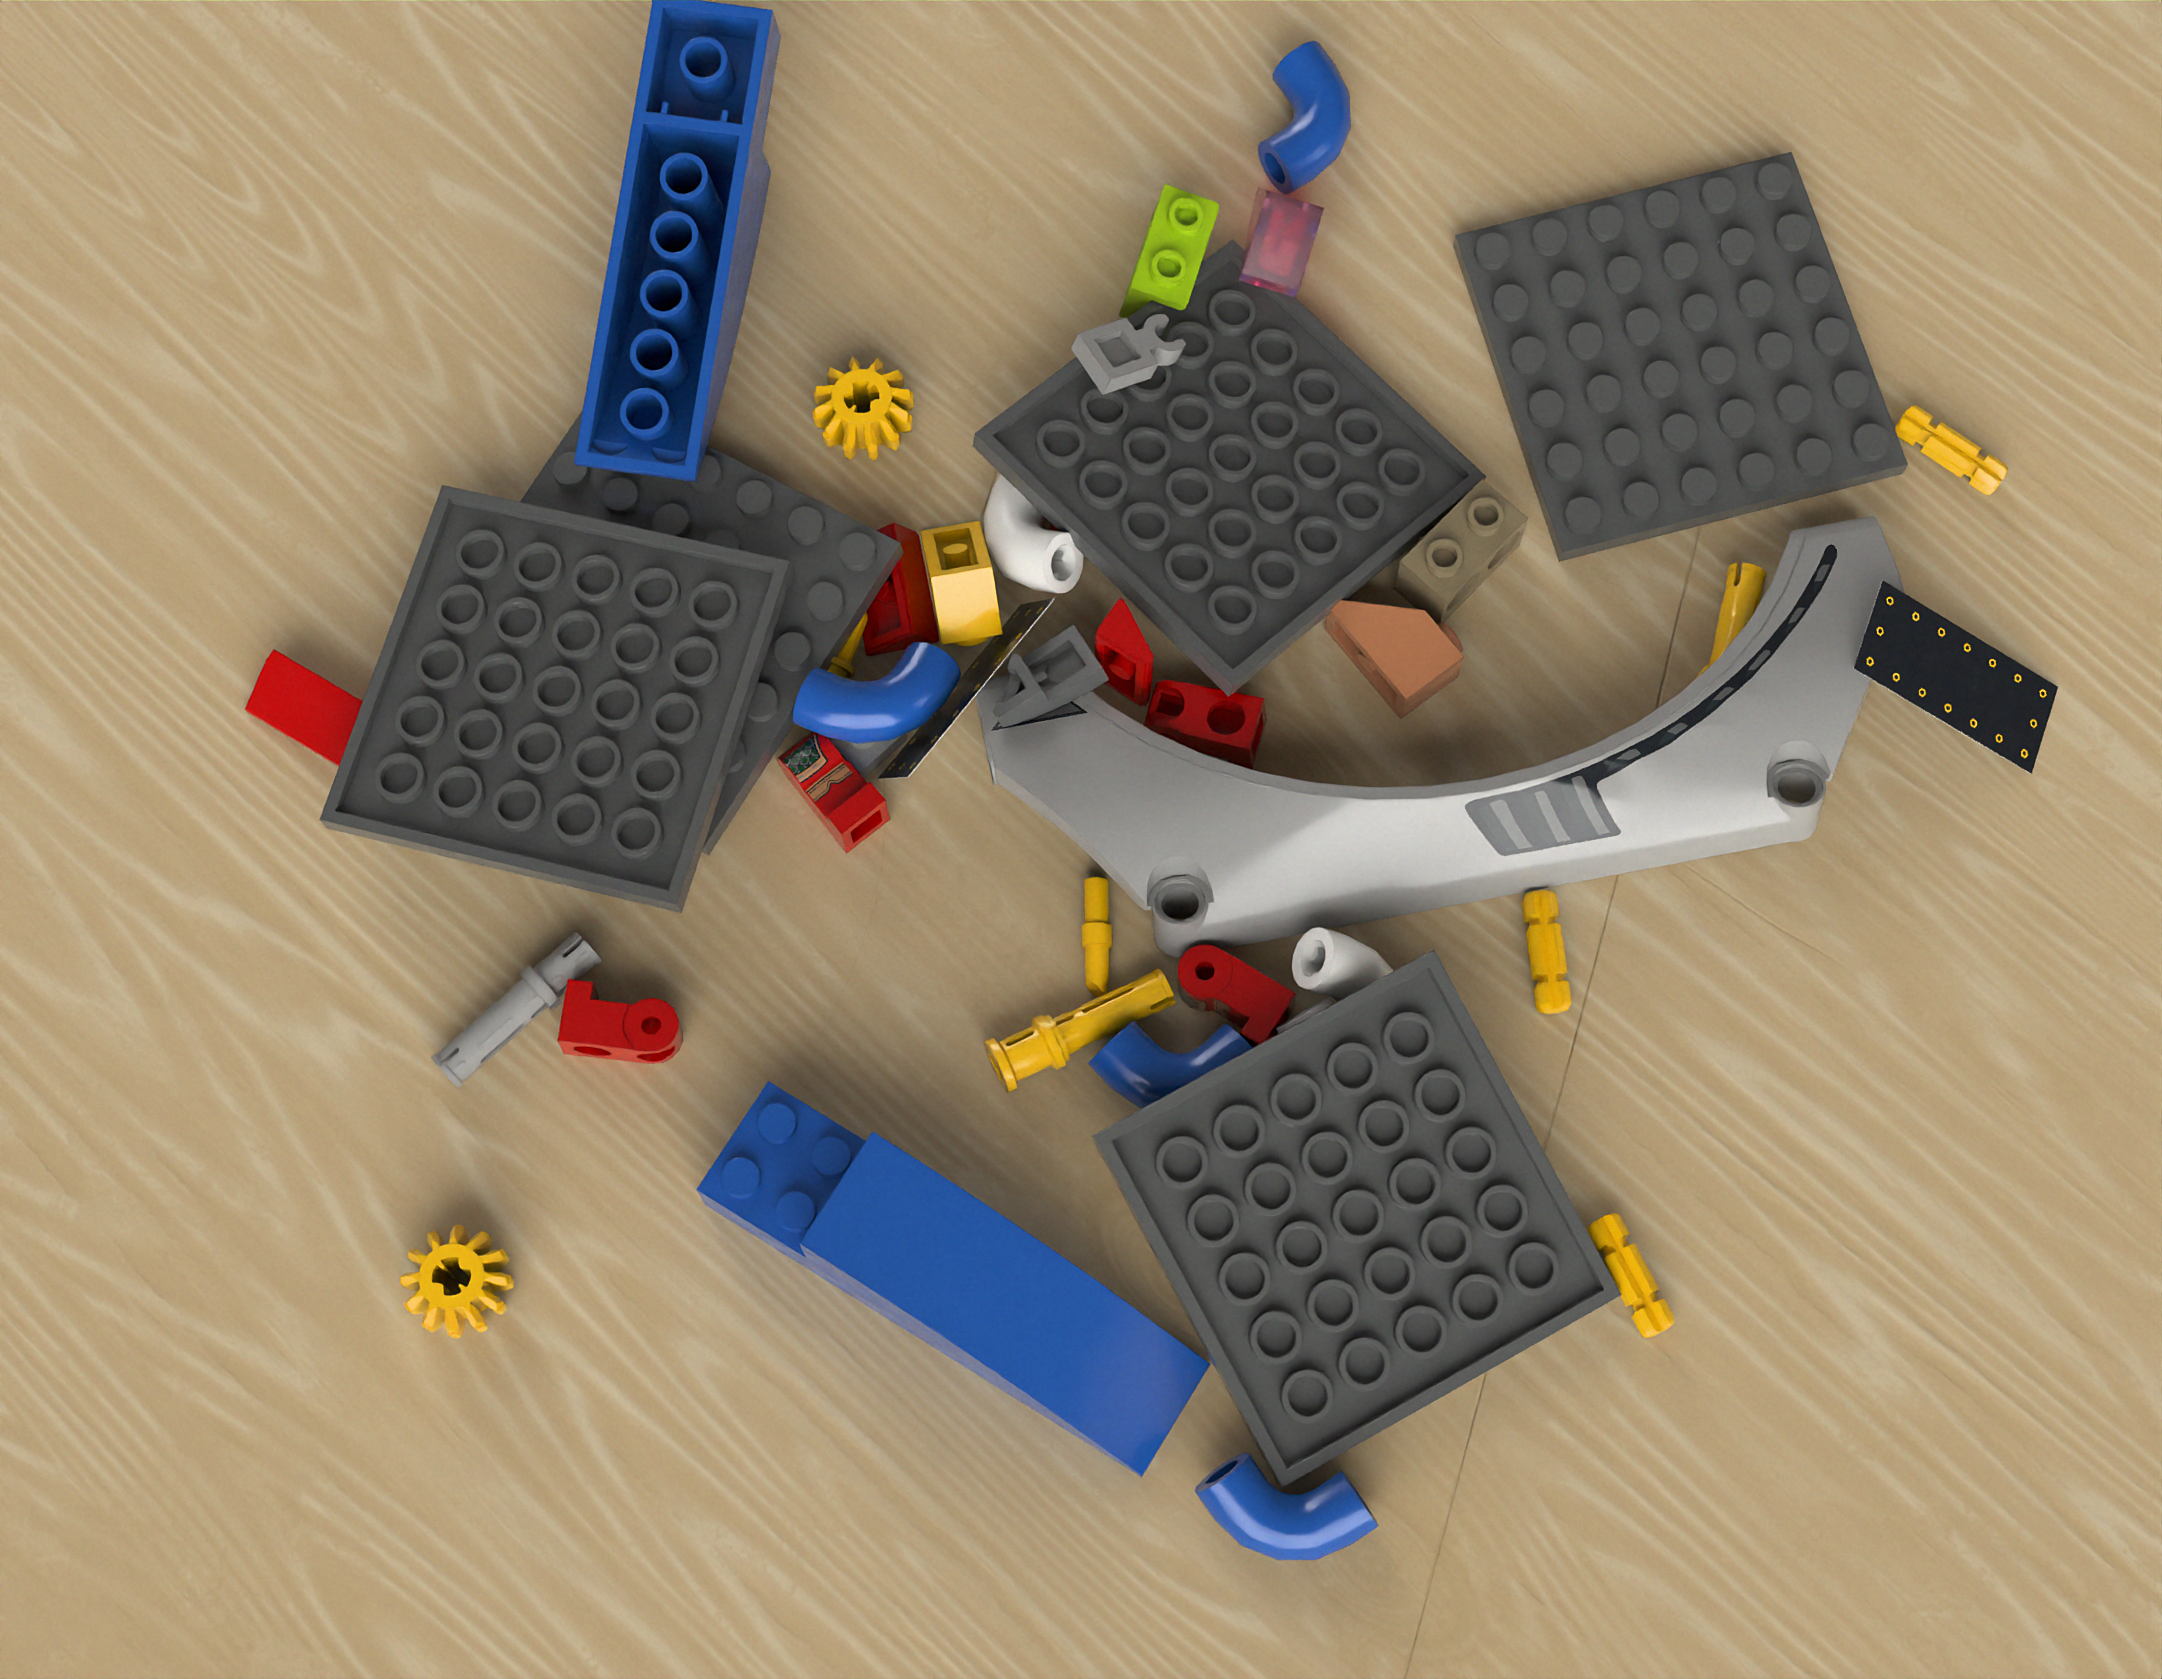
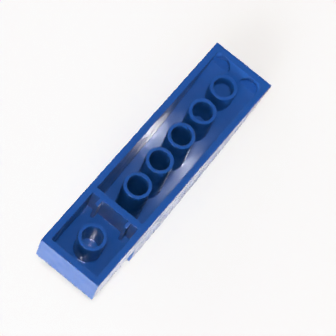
M652 0L574 463L577 466L697 482L726 384L739 332L771 175L762 148L781 39L773 10L702 0Z
M769 1081L696 1189L704 1204L1140 1477L1144 1475L1210 1366V1363L1096 1279L927 1165L873 1131L865 1141Z

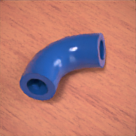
M1310 41L1295 48L1280 61L1272 74L1273 81L1289 100L1294 110V117L1291 123L1284 129L1260 142L1258 145V155L1265 174L1277 190L1283 194H1290L1313 181L1339 156L1351 129L1349 90L1336 64L1317 41Z
M914 642L909 645L895 667L885 677L874 681L859 682L850 680L816 667L808 674L798 692L793 708V722L820 735L856 744L890 741L923 726L946 703L960 680V668L955 660L944 650L925 642Z
M1133 1020L1111 1039L1088 1064L1110 1088L1141 1109L1250 1050L1252 1047L1239 1033L1224 1023L1202 1045L1191 1052L1174 1053L1166 1051L1156 1044Z
M1247 1452L1220 1465L1208 1474L1194 1490L1212 1518L1241 1546L1276 1560H1317L1352 1545L1379 1526L1370 1509L1343 1471H1340L1309 1492L1289 1495L1277 1490L1266 1479L1251 1455Z

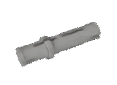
M576 931L572 932L569 938L535 968L532 969L529 965L519 973L523 978L465 1028L454 1040L431 1057L433 1062L440 1067L441 1071L457 1088L463 1085L467 1078L546 1008L550 1007L552 1010L557 1008L562 1003L559 997L566 992L568 979L579 980L596 964L598 965L602 961Z

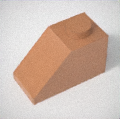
M1341 600L1330 610V614L1326 616L1324 629L1400 720L1458 678L1464 658L1461 653L1463 651L1461 642L1447 624L1443 622L1436 624L1425 610Z

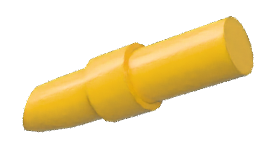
M1092 877L1084 880V924L1081 925V947L1084 949L1085 983L1088 990L1096 997L1107 993L1110 972L1109 949L1113 947L1112 924H1109V880L1102 877Z

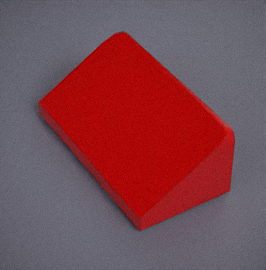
M893 522L876 531L900 542L904 553L866 611L868 620L862 636L867 656L906 650L914 642L929 644L939 642L919 535L916 531Z
M1119 598L1096 630L1095 657L1109 678L1103 684L1137 705L1146 707L1151 698L1154 655L1127 604L1122 598Z
M273 649L263 665L245 711L339 767L363 701Z

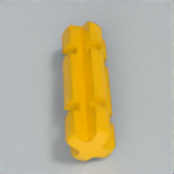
M1912 405L1905 411L1895 427L1899 438L1911 446L1918 442L1923 446L1920 452L1959 478L1966 474L1971 478L1968 484L1983 494L1990 495L1997 489L2008 471L2005 463L1991 454L1985 458L1979 454L1982 449L1981 447L1942 421L1938 426L1931 422L1934 416L1921 407Z
M1550 890L1530 892L1525 894L1522 900L1524 923L1530 924L1527 927L1528 931L1525 932L1532 980L1538 982L1535 985L1536 988L1533 989L1536 1009L1541 1014L1561 1013L1569 1009L1572 999L1569 982L1563 980L1566 977L1565 973H1568L1561 924L1555 923V920H1558L1557 916L1560 915L1557 895L1554 891Z
M1611 1213L1592 1222L1587 1228V1232L1598 1252H1604L1606 1257L1603 1261L1622 1294L1621 1298L1625 1306L1629 1307L1632 1305L1635 1313L1631 1317L1640 1334L1648 1338L1670 1328L1674 1324V1315L1665 1298L1658 1299L1656 1292L1659 1290V1287L1636 1244L1632 1243L1629 1245L1626 1238L1630 1233L1621 1216L1617 1213Z

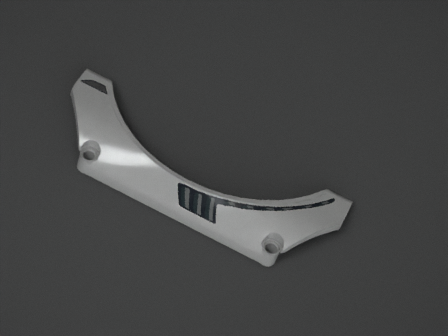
M1874 516L1790 531L1787 546L1772 584L1749 622L1723 654L1681 693L1637 723L1592 746L1538 766L1485 779L1432 786H1348L1314 783L1254 771L1201 754L1159 735L1110 706L1093 691L1048 713L1007 727L1001 726L993 711L996 702H1002L1010 675L990 678L975 697L993 784H1000L1060 828L1114 879L1135 904L1144 910L1152 909L1154 940L1158 948L1167 955L1181 958L1188 949L1197 945H1212L1220 949L1232 948L1305 934L1310 929L1317 927L1332 929L1786 842H1799L1809 838L1816 831L1826 792V782L1832 781L1872 682V679L1853 669L1881 582L1883 580L1903 593L1904 589L1889 546ZM1787 800H1793V801L1800 802V803H1793V802H1789V801H1787ZM1177 915L1190 916V918L1185 920H1175L1171 917Z

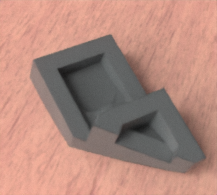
M1072 625L1022 658L1020 655L1011 654L1007 666L1011 675L1002 702H996L993 713L1002 727L1018 724L1048 713L1083 696L1108 681L1109 678L1076 627Z

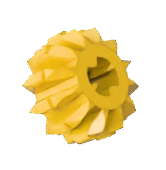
M852 356L848 362L849 372L844 374L830 367L827 372L829 385L816 386L814 399L815 403L819 406L812 412L814 425L818 429H824L822 433L823 441L829 449L843 444V454L849 461L857 454L859 449H866L869 459L875 462L879 456V445L883 444L897 451L900 446L898 433L911 431L913 418L908 412L914 407V397L909 389H903L904 378L898 369L884 374L883 362L878 357L870 364L868 369H861L859 361ZM870 406V411L857 413V407Z
M462 1225L453 1226L450 1232L449 1244H446L436 1231L429 1232L427 1234V1242L432 1251L426 1256L419 1250L412 1249L407 1255L408 1259L420 1268L419 1272H409L400 1277V1284L405 1289L416 1291L405 1302L406 1309L411 1314L425 1312L422 1326L432 1333L445 1322L447 1334L452 1338H461L466 1319L469 1320L478 1332L486 1331L488 1328L487 1320L481 1312L489 1307L495 1313L503 1314L507 1309V1305L499 1297L495 1296L494 1292L507 1291L514 1287V1279L509 1274L498 1272L509 1262L507 1253L503 1249L489 1252L492 1238L484 1231H480L469 1241L467 1230ZM462 1269L470 1277V1282L467 1287L459 1284L462 1292L454 1295L444 1286L445 1280L448 1276L453 1280L456 1279L453 1271Z

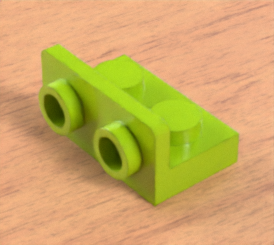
M1164 184L1118 316L1129 318L1151 300L1177 310H1184L1187 307L1219 211V204L1217 202Z

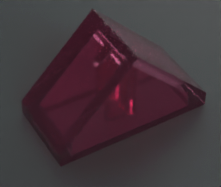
M1258 187L1254 198L1239 281L1296 297L1324 207Z

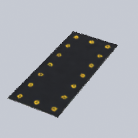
M1882 580L1853 669L2032 774L2058 686Z
M1055 598L1021 604L1003 625V634L993 637L961 676L946 703L915 732L878 779L907 778L913 773Z

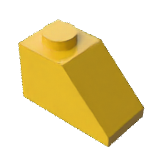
M980 521L920 531L942 645L955 643L959 646H974L985 642L989 636L1003 634L992 565Z

